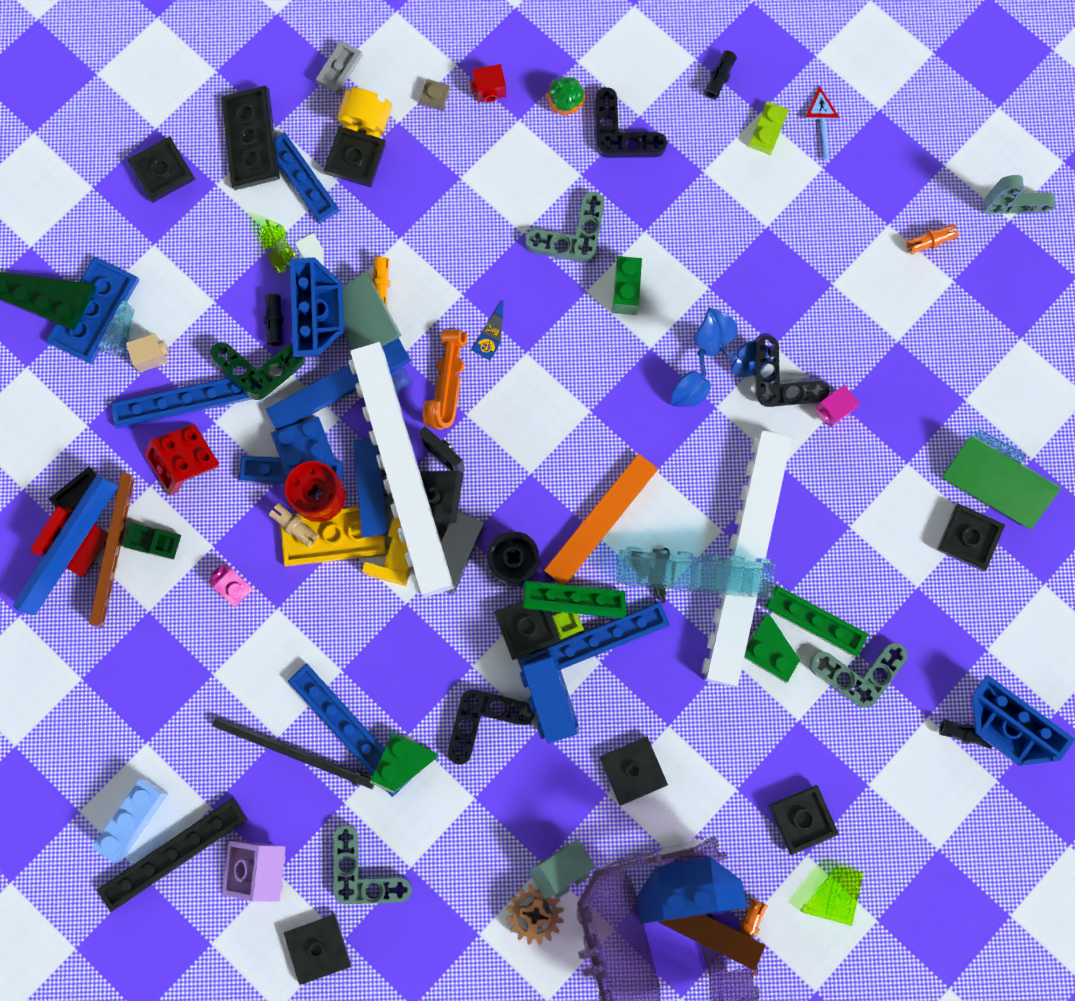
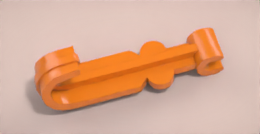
M462 330L442 331L441 340L445 346L444 358L439 359L436 364L437 370L441 373L436 379L434 400L424 401L423 407L424 424L426 427H432L434 430L449 428L455 420L461 381L458 373H461L465 367L464 361L459 359L461 347L466 345L468 338L467 333H462Z

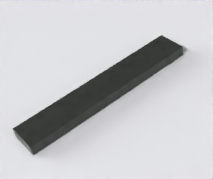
M234 797L99 887L97 891L109 911L113 912L249 819Z

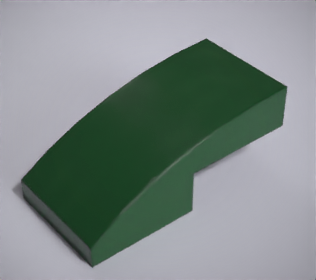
M131 522L123 548L174 560L181 535Z

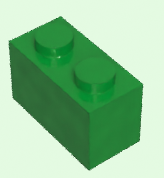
M617 256L612 313L637 315L642 258Z

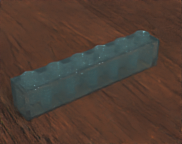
M627 547V550H619L616 581L620 585L774 599L777 568L774 563H771L770 559L756 558L755 562L745 561V558L741 556H729V559H719V555L709 553L703 554V557L693 556V553L678 551L677 555L667 554L668 551L662 549H652L651 553L642 552V549L638 547Z

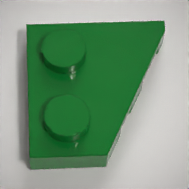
M766 613L746 647L744 659L781 681L788 683L800 659L771 615Z
M392 733L370 783L394 794L426 766L436 760L438 754Z

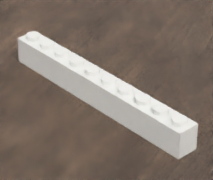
M380 342L351 350L352 359L348 360L352 374H357L359 383H356L355 386L359 398L364 397L366 403L362 410L366 422L371 421L373 430L369 431L373 446L378 445L380 451L376 458L380 470L385 469L387 475L383 482L387 494L392 493L394 503H391L390 506L394 518H399L401 527L397 528L401 542H406L409 552L405 553L408 567H413L416 577L412 578L416 593L421 592V595L425 598L454 589L383 347Z
M762 430L758 437L753 438L751 451L754 452L753 461H748L745 475L749 476L748 484L743 485L740 500H744L742 510H737L734 523L738 525L736 534H732L729 548L733 549L731 559H726L724 573L727 574L726 583H721L718 598H721L722 601L720 608L715 609L713 623H716L714 633H710L707 648L711 649L709 659H704L701 673L705 674V681L733 688L738 686L792 437Z

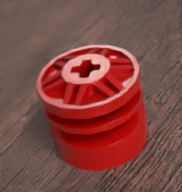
M308 461L299 464L289 473L285 482L287 501L303 518L311 522L322 523L332 520L341 512L345 504L346 491L342 481L330 466L322 462ZM320 490L323 494H320L319 499L316 500L314 495H317V491Z

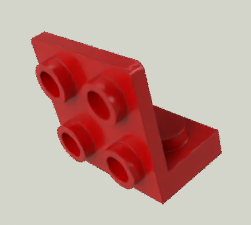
M195 424L152 439L144 452L145 458L169 496L177 493L184 481L216 469L219 466L218 460Z
M57 506L30 551L38 556H45L74 510L70 507ZM94 524L66 568L80 577H85L105 546L108 532Z

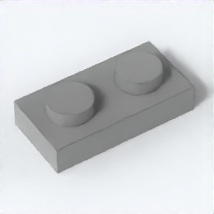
M340 41L316 78L317 84L338 95L360 61L362 52Z

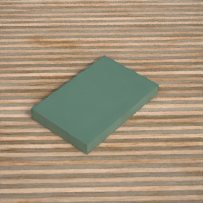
M364 272L343 287L344 336L352 350L377 342L384 346L402 336L367 272Z

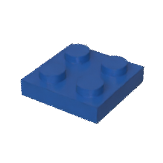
M319 416L271 432L286 477L296 466L304 462L318 461L328 466L336 463Z

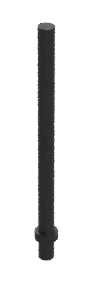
M218 717L213 722L212 727L349 780L354 786L359 784L369 789L374 787L370 783L371 777L363 775V771L357 770L355 772Z

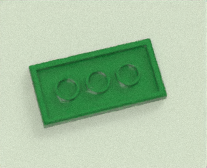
M970 434L942 475V478L1029 529L1034 527L1061 490V486L972 434Z

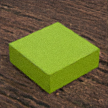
M558 612L551 615L560 640L584 631L578 614Z

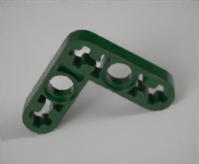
M217 343L210 350L214 366L253 400H261L299 370L306 360V357H299L298 359L293 357L290 359V354L293 355V344H289L257 370L227 343ZM218 353H221V354H225V353H226V354H227V359L230 361V363L228 364V363H227V360H226L224 357H222V356H220V357L218 358V355H217V354H218ZM240 366L247 370L242 376H236L232 373L234 368ZM273 367H279L283 370L279 376H271L268 372ZM251 378L252 382H253L256 386L261 385V388H262V389L259 390V389L255 388V389L253 390V388H252V383L249 381V379Z

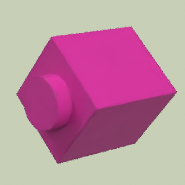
M844 384L821 401L816 409L818 410L819 418L825 424L828 423L833 427L852 413L860 403Z

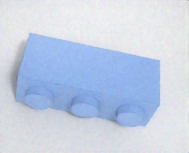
M139 779L92 849L112 863L123 861L169 793L148 779Z

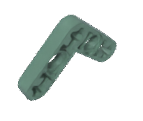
M1010 175L1001 178L984 198V211L986 214L1047 212L1056 208L1055 194L1022 193L1024 191L1023 177L1020 175Z
M590 192L584 196L576 236L533 229L526 236L527 250L536 255L582 263L590 262L596 254L604 210L603 196L597 192ZM592 200H596L597 204L595 206L594 216L589 215V203H591ZM585 222H592L595 224L596 230L587 233L583 230L582 225ZM535 237H539L540 242H542L538 246H533L532 241L535 240ZM547 238L551 239L550 249H546ZM584 239L589 240V251L586 255H583L582 250H580L583 248ZM562 240L567 243L568 247L565 251L559 252L554 248V243Z
M899 643L887 645L862 678L827 652L815 654L810 660V667L818 677L856 706L867 708L873 706L906 662L908 653L906 648ZM897 649L899 651L897 655L900 659H895L890 663L889 666L893 667V670H891L887 665L881 663V660L884 663L888 662L891 658L889 650L894 651ZM826 658V665L831 669H834L835 665L838 667V669L832 673L831 678L827 676L831 673L828 669H818L819 663L817 662V659L821 660ZM876 668H881L886 673V679L882 683L876 682L873 678V672ZM841 672L848 674L850 677V683L847 687H841L837 683V676ZM856 681L859 683L856 686L858 690L862 692L869 691L867 695L870 698L869 701L861 702V695L858 692L852 691V694L848 692L855 686Z
M352 825L340 826L335 831L333 838L334 895L338 902L346 905L400 903L406 901L411 896L412 884L405 877L359 878L358 831ZM344 829H347L349 834H353V839L348 842V849L353 847L354 853L343 852L339 854V848H345L344 840L339 839V835L344 834ZM345 856L352 858L354 861V867L350 872L342 871L339 866L341 858ZM354 875V880H349V889H354V894H351L349 899H345V895L340 894V890L345 887V879L339 881V876L348 877ZM384 882H389L388 888L397 887L398 882H402L403 887H407L408 891L404 892L402 897H398L397 892H389L390 898H384L386 893ZM370 883H377L381 887L379 897L370 898L367 895L366 888Z

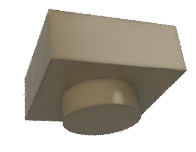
M427 79L420 98V105L444 111L450 92V85Z

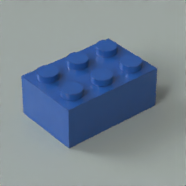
M556 654L526 663L523 666V671L520 672V677L524 688L529 687L531 692L528 701L532 713L537 712L539 717L536 726L540 738H545L547 744L577 735L580 727Z

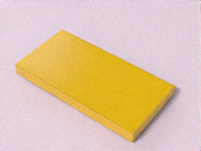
M359 506L342 508L341 512L332 520L322 523L311 522L303 518L299 513L293 514L295 517L299 516L302 518V523L319 534L316 541L307 535V538L314 542L310 548L295 535H289L285 532L286 528L280 524L285 567L387 555L385 536L362 537Z

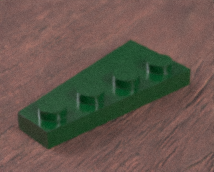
M0 272L1 302L72 331L75 330L97 288L90 283Z

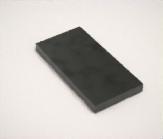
M265 85L221 97L231 187L234 190H239L279 180L280 174L269 88Z

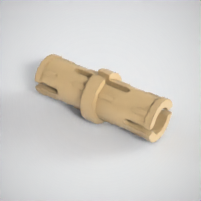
M278 503L274 507L281 513V516L273 510L269 513L271 518L286 528L285 532L289 535H295L308 548L314 542L307 538V535L315 541L318 539L319 534L302 523V518L299 516L295 517L282 504Z

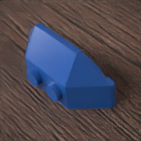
M315 257L290 259L293 357L319 356L345 333L343 284Z
M988 674L985 675L972 694L975 734L1018 766L1060 761L1075 740L1074 737Z
M711 857L657 865L637 895L641 924L747 908L743 881Z

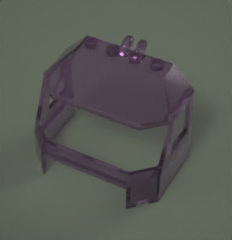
M715 835L612 861L594 871L577 903V919L583 926L585 934V949L580 950L578 955L579 959L591 958V966L584 968L582 971L584 976L592 975L597 981L599 988L598 1001H661V988L644 924L640 923L633 882L624 869L657 862V865L660 867L672 860L679 862L704 857H711L715 861L727 859L728 856L725 851L719 852L716 848L719 847V842ZM707 914V915H706V916H708V917L713 918V915H712V914ZM701 944L709 974V1001H758L760 999L759 987L757 985L754 986L753 976L759 975L758 966L755 971L748 967L728 971L724 955Z

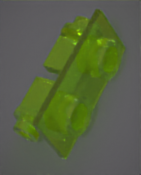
M267 219V225L260 228L259 236L265 250L268 251L274 248L272 252L267 254L273 270H276L277 273H283L286 271V266H290V259L296 258V255L287 242V233L284 227Z

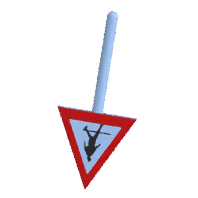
M819 85L805 119H820L824 160L828 161L825 119H840Z

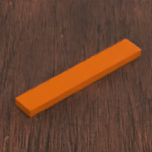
M638 453L545 568L544 572L559 584L566 585L655 475L658 468Z

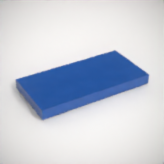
M94 256L80 282L93 284L97 288L74 331L55 324L45 342L92 365L140 279Z

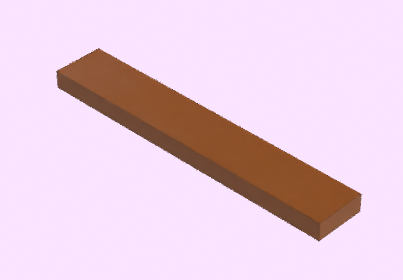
M121 472L89 621V625L94 627H104L135 482V479L129 473Z

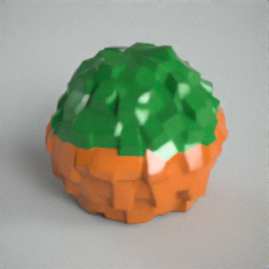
M563 76L551 82L547 93V100L553 112L562 116H568L571 113L577 112L583 106L585 91L576 78Z

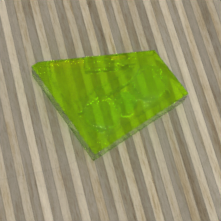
M835 865L828 874L827 879L817 887L813 896L801 907L800 912L852 926L864 873Z

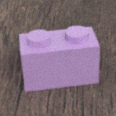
M228 841L222 895L252 902L280 901L286 846Z

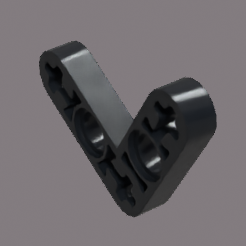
M609 87L598 90L595 100L596 149L599 155L605 158L660 157L664 154L667 139L660 132H618L617 93ZM604 96H608L610 100L609 110H604ZM605 117L611 118L614 124L608 128L603 127L600 124L601 119ZM618 140H622L621 150H618ZM628 140H635L638 143V148L629 150L626 148L625 143ZM643 140H646L645 149H642ZM654 140L658 141L659 149H654V145H652ZM605 141H609L610 149H606Z
M769 333L760 334L755 339V395L761 405L774 407L819 403L829 396V386L821 378L780 381L778 341ZM765 340L772 344V346L768 347L770 358H765V350L760 347L765 344ZM765 364L773 365L774 370L769 376H762L760 373L762 366ZM761 382L769 383V390L773 393V395H769L768 400L762 396V394L766 393V385ZM818 384L823 389L818 392V395H815L812 391L805 392L803 385H805L807 390L816 389ZM791 386H796L799 389V393L795 398L786 397V391Z
M470 689L466 691L460 700L448 748L449 759L459 765L465 764L470 760L481 716L523 726L530 724L534 719L535 713H532L529 703L479 690ZM472 694H475L476 699L480 701L479 705H474L472 713H478L476 719L469 715H461L462 710L468 712L469 704L465 702V699L471 698ZM495 700H501L505 704V711L501 715H495L490 710V705ZM509 702L515 703L513 709L521 710L522 706L527 707V712L531 713L530 718L525 717L524 721H520L519 716L512 713V719L506 718L509 712ZM465 719L472 721L474 725L473 731L468 735H464L459 731V724ZM456 735L463 739H471L470 745L465 742L463 749L467 752V756L462 757L460 761L456 760L455 754H452L453 749H458L460 741H455Z

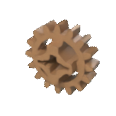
M530 884L528 892L525 893L520 888V897H511V900L515 903L514 906H507V910L512 912V915L506 917L507 922L514 923L510 931L515 932L518 930L517 939L520 941L524 936L527 937L528 945L531 944L533 939H537V943L541 945L543 937L551 941L550 933L552 931L555 933L560 932L556 924L564 922V919L558 916L559 913L564 912V908L556 906L560 898H546L552 906L553 913L545 910L543 906L544 897L539 889L534 890L532 884ZM534 896L533 902L527 906L520 905L526 898ZM534 908H539V913L543 916L537 917L536 921H532L531 915L527 914L528 911L533 912ZM517 916L525 919L528 924L527 930L519 924ZM544 923H550L545 930L537 932L539 926Z

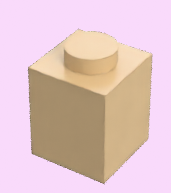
M155 333L126 343L132 364L139 373L168 363L166 355L169 354L167 344L164 339L160 340Z

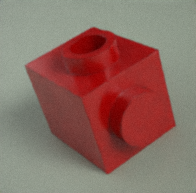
M501 64L473 69V79H470L469 83L472 94H477L478 102L490 103L498 98L506 97V83Z

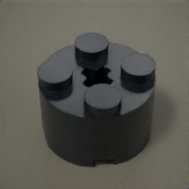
M506 532L497 536L492 541L488 550V566L493 577L500 583L512 587L523 585L525 581H530L535 576L539 566V551L534 540L522 532ZM509 555H519V563H509Z

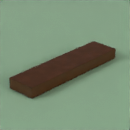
M706 915L658 922L754 971L766 947L765 944Z

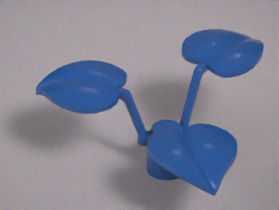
M710 307L707 309L705 319L693 337L695 344L700 349L697 355L700 360L701 374L697 371L686 373L674 387L670 396V405L675 407L694 406L701 403L708 396L711 383L709 380L704 379L707 375L704 355L714 356L720 350L730 359L735 360L731 367L735 375L739 377L755 375V340L743 344L739 348L737 356L722 346V344L732 342L738 331L736 322L728 314ZM766 344L761 345L760 347L765 350V358H770L768 346Z

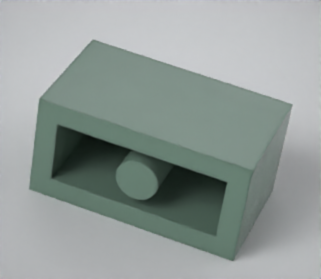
M580 839L567 844L528 871L544 899L553 895L558 899L570 891L568 886L573 882L578 885L590 877L588 872L596 866Z

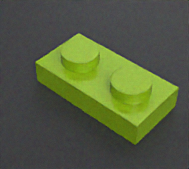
M767 101L748 147L771 155L789 109Z

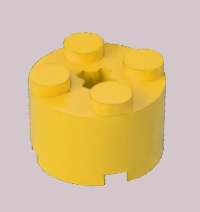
M352 87L350 92L349 88H346L337 119L340 123L344 124L343 128L356 132L360 130L366 132L367 135L380 138L384 134L393 105L387 99L384 100V103L377 99L378 94L369 90Z

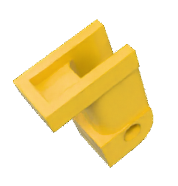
M393 518L388 538L392 541L384 567L365 562L362 572L366 576L407 586L412 567H408L405 553L409 552L406 542H401L397 528L401 527L399 519Z

